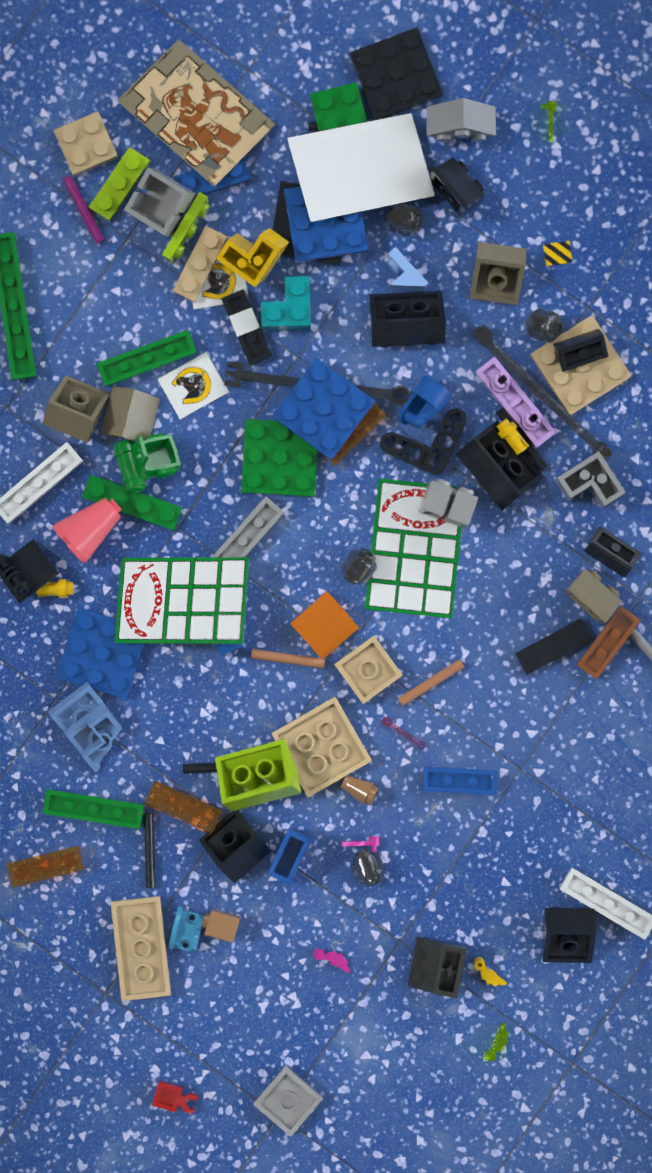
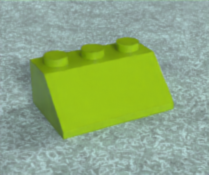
M285 739L215 757L221 801L231 811L301 793L298 771Z

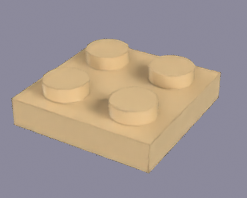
M98 111L54 130L73 176L118 158Z
M372 636L334 664L362 704L403 676L375 636Z

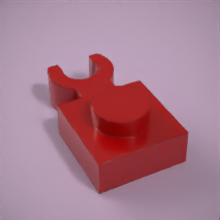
M159 1080L152 1106L175 1113L177 1106H180L186 1113L192 1114L195 1108L189 1107L187 1101L189 1099L197 1101L198 1095L195 1093L183 1095L181 1094L182 1086Z

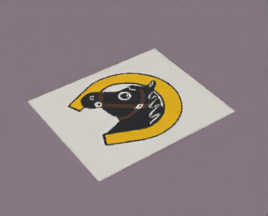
M216 260L196 302H193V308L223 305L221 298L241 289H244L248 298L246 281Z
M206 352L157 379L179 419L228 393L225 384Z

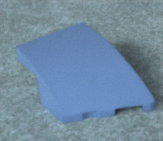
M86 682L49 710L48 713L96 773L100 769V763L105 753L109 752L112 747V741L118 736L122 726L90 684Z

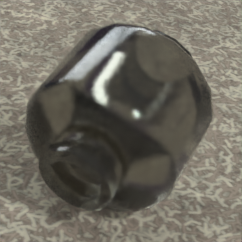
M403 202L395 204L393 208L390 207L388 209L386 221L389 222L391 232L411 237L415 233L418 234L420 232L424 216L421 214L419 207Z
M542 308L533 311L527 317L525 323L530 338L545 343L554 342L563 330L559 314Z
M362 547L351 550L341 564V570L345 574L343 578L352 585H356V583L366 584L377 570L375 555Z
M363 849L354 854L355 859L351 861L350 868L358 884L365 885L367 888L383 881L386 868L378 852H369L368 849Z

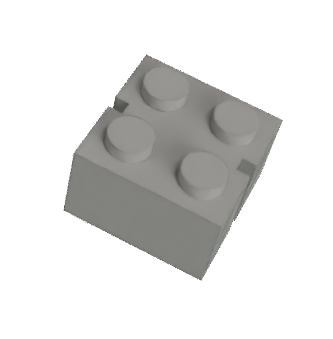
M148 167L137 186L140 189L148 190L147 193L134 191L124 210L164 236H173L183 219L180 213L187 212L197 194L158 169Z
M441 479L427 484L418 512L439 519L440 516L443 517L451 497L443 521L462 528L469 526L479 498L473 495L474 491L464 487L455 490L450 487L451 483Z

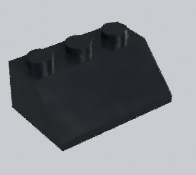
M442 291L369 294L372 347L446 343V318Z
M496 421L468 442L456 455L490 495L494 503L503 511L540 481L543 476L524 452L516 455L505 438L502 439L499 436V429L496 427L499 422Z

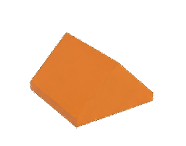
M327 591L290 623L321 659L326 658L359 628Z

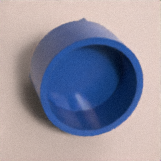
M422 375L410 391L412 395L400 410L398 420L404 425L411 424L416 428H421L436 413H441L452 398V395L438 382L426 375Z

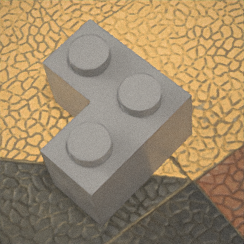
M466 98L428 106L427 136L437 138L438 142H450L451 138L454 137L471 138L472 142H484L486 138L496 136V107Z
M599 451L554 480L567 501L589 488L601 508L626 493Z

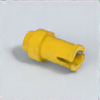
M506 418L496 426L499 429V436L502 439L505 438L516 455L529 447V444L526 443L516 430L517 426L513 421L510 423Z
M59 579L58 582H48L37 590L36 594L37 597L59 596V598H68V595L74 594V583L68 582L67 579Z

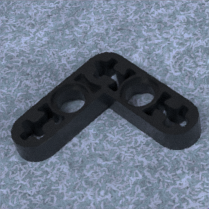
M458 408L449 410L430 449L393 432H388L381 437L380 449L385 454L430 475H439L446 468L467 421L466 414ZM455 414H459V419L462 421L461 424L457 423L453 431L458 432L457 436L450 431L443 430L444 426L449 429L452 422L449 416L454 417ZM442 435L449 436L452 439L451 447L447 449L441 448L438 444L439 438ZM393 437L395 438V444L399 446L402 445V441L407 443L402 450V456L397 455L399 449L392 447L391 450L386 449L387 444L384 443V440H390ZM416 447L420 452V457L414 461L409 460L406 457V450L408 448ZM434 448L440 453L448 454L447 458L443 455L441 456L439 464L442 467L436 468L435 471L430 469L431 464L428 463L429 460H434L437 455L436 452H432Z

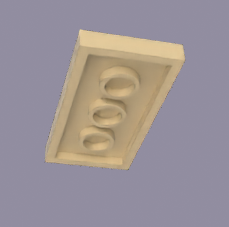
M161 896L111 901L121 1001L170 996L171 986Z

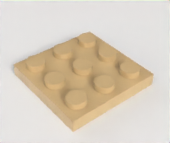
M593 315L530 354L569 416L632 377ZM600 329L605 338L609 357L562 372L553 344Z
M336 697L271 733L275 741L286 740L298 771L299 783L307 797L314 795L372 761Z

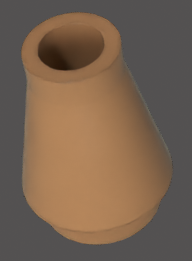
M349 775L345 777L341 785L342 789L346 790L363 805L371 806L379 792V788L375 786V783L353 778Z

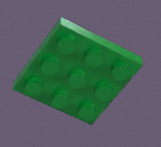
M245 419L241 493L315 497L317 450L278 421Z

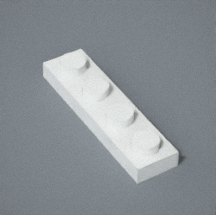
M68 442L0 498V515L7 524L14 521L84 462Z
M572 867L559 887L560 890L644 940L652 929L651 914Z

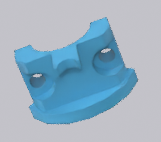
M178 906L168 949L178 948L196 953L205 914L183 910V907ZM190 915H194L195 919L191 920ZM187 942L189 946L184 947L183 943Z

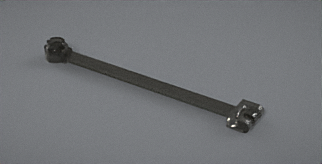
M486 325L478 326L471 333L472 337L480 345L488 349L593 449L592 452L594 454L599 451L605 461L612 455L609 447L593 437L491 338L493 332Z
M227 361L226 366L236 368L235 372L225 371V376L233 377L234 381L224 380V386L241 388L242 381L294 387L300 378L243 371L244 363ZM355 385L368 396L391 400L396 406L404 405L409 399L406 397L409 396V392L404 386L398 385L392 389H382ZM401 392L406 398L398 401L395 399V394Z

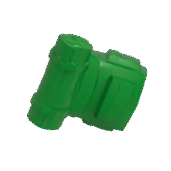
M171 434L149 435L146 437V440L139 436L134 444L131 440H123L113 446L114 455L122 474L123 484L126 486L127 493L129 494L143 491L146 488L145 480L155 477L158 479L170 477L180 470L181 463Z

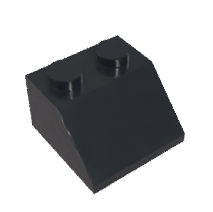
M453 157L432 170L430 180L461 218L483 200L485 195L483 191L485 189L477 179L472 180L467 174L469 170L461 160L457 162Z
M238 810L231 811L199 839L218 868L233 883L237 882L271 852V849Z
M545 908L542 962L592 963L596 938L594 909Z

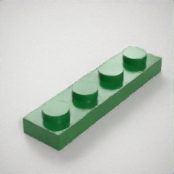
M185 330L96 364L105 387L190 357L197 354L189 330Z
M91 474L82 498L95 503L104 498L108 501L113 499L122 509L120 512L175 531L183 509L141 492L129 494L126 487Z
M46 789L42 814L141 829L145 804Z

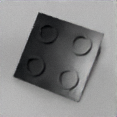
M34 539L10 557L0 554V578L19 604L59 574Z

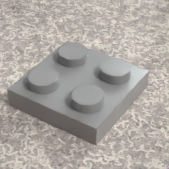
M285 1065L254 1101L253 1105L291 1137L322 1101L323 1096Z

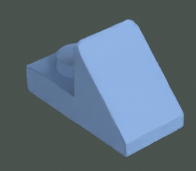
M396 247L388 253V259L390 260L388 265L395 273H402L390 285V289L425 290L428 287V282Z

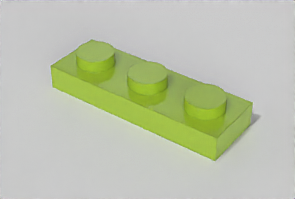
M129 147L89 208L110 222L150 164V160Z
M201 192L196 196L162 254L163 259L172 264L175 259L179 260L185 250L183 246L187 238L192 239L198 228L195 224L200 217H205L210 208L208 196Z

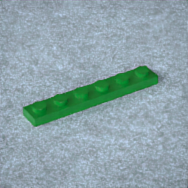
M15 232L0 234V305L11 379L16 381L35 378L37 373Z

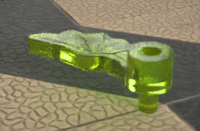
M556 100L547 101V104H541V109H547L548 142H553V112L557 109Z
M505 1023L500 1024L498 1032L493 1038L492 1047L484 1052L483 1057L486 1061H494L496 1059L495 1052L505 1049L509 1034L506 1031Z

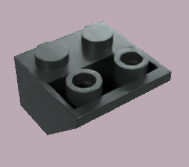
M417 936L407 986L457 999L467 948L463 945Z

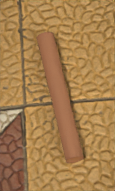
M252 649L251 659L324 669L325 659L258 649Z
M458 659L398 698L402 706L406 705L465 666Z

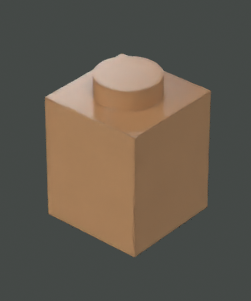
M212 908L211 914L206 913L202 927L206 928L205 935L233 943L241 916Z

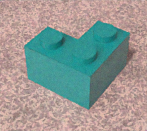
M309 276L285 277V301L261 302L262 331L311 330Z

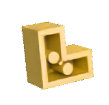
M271 228L261 233L254 245L237 233L227 240L216 259L256 288L265 281L289 242Z

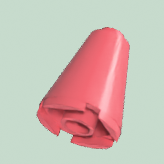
M104 498L57 522L52 528L84 564L121 518L118 512L122 509L113 499L108 501Z

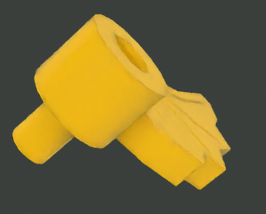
M482 957L474 959V966L477 970H480L481 978L486 981V984H492L495 987L507 984L493 969L486 967Z

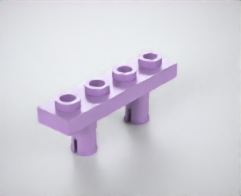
M495 356L475 372L535 448H538L556 433Z

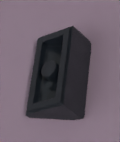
M600 329L553 344L562 372L609 357L605 338Z
M601 526L597 529L584 550L586 554L622 577H626L641 554Z

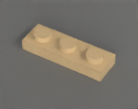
M207 226L204 227L173 289L174 293L194 303L196 302L217 260L216 258L227 240V236Z

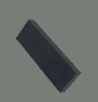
M244 289L221 298L228 317L251 308ZM260 328L237 337L249 366L272 357Z
M578 619L516 652L515 655L525 674L528 675L591 641V638L581 619Z

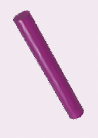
M71 176L65 177L63 182L95 243H102L105 239Z

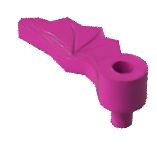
M370 836L369 841L341 842V847L372 846V852H377V846L380 845V837Z
M321 949L313 951L315 959L328 960L331 965L339 967L347 973L350 972L347 966L348 961L343 958L342 954H337L336 951L324 953Z

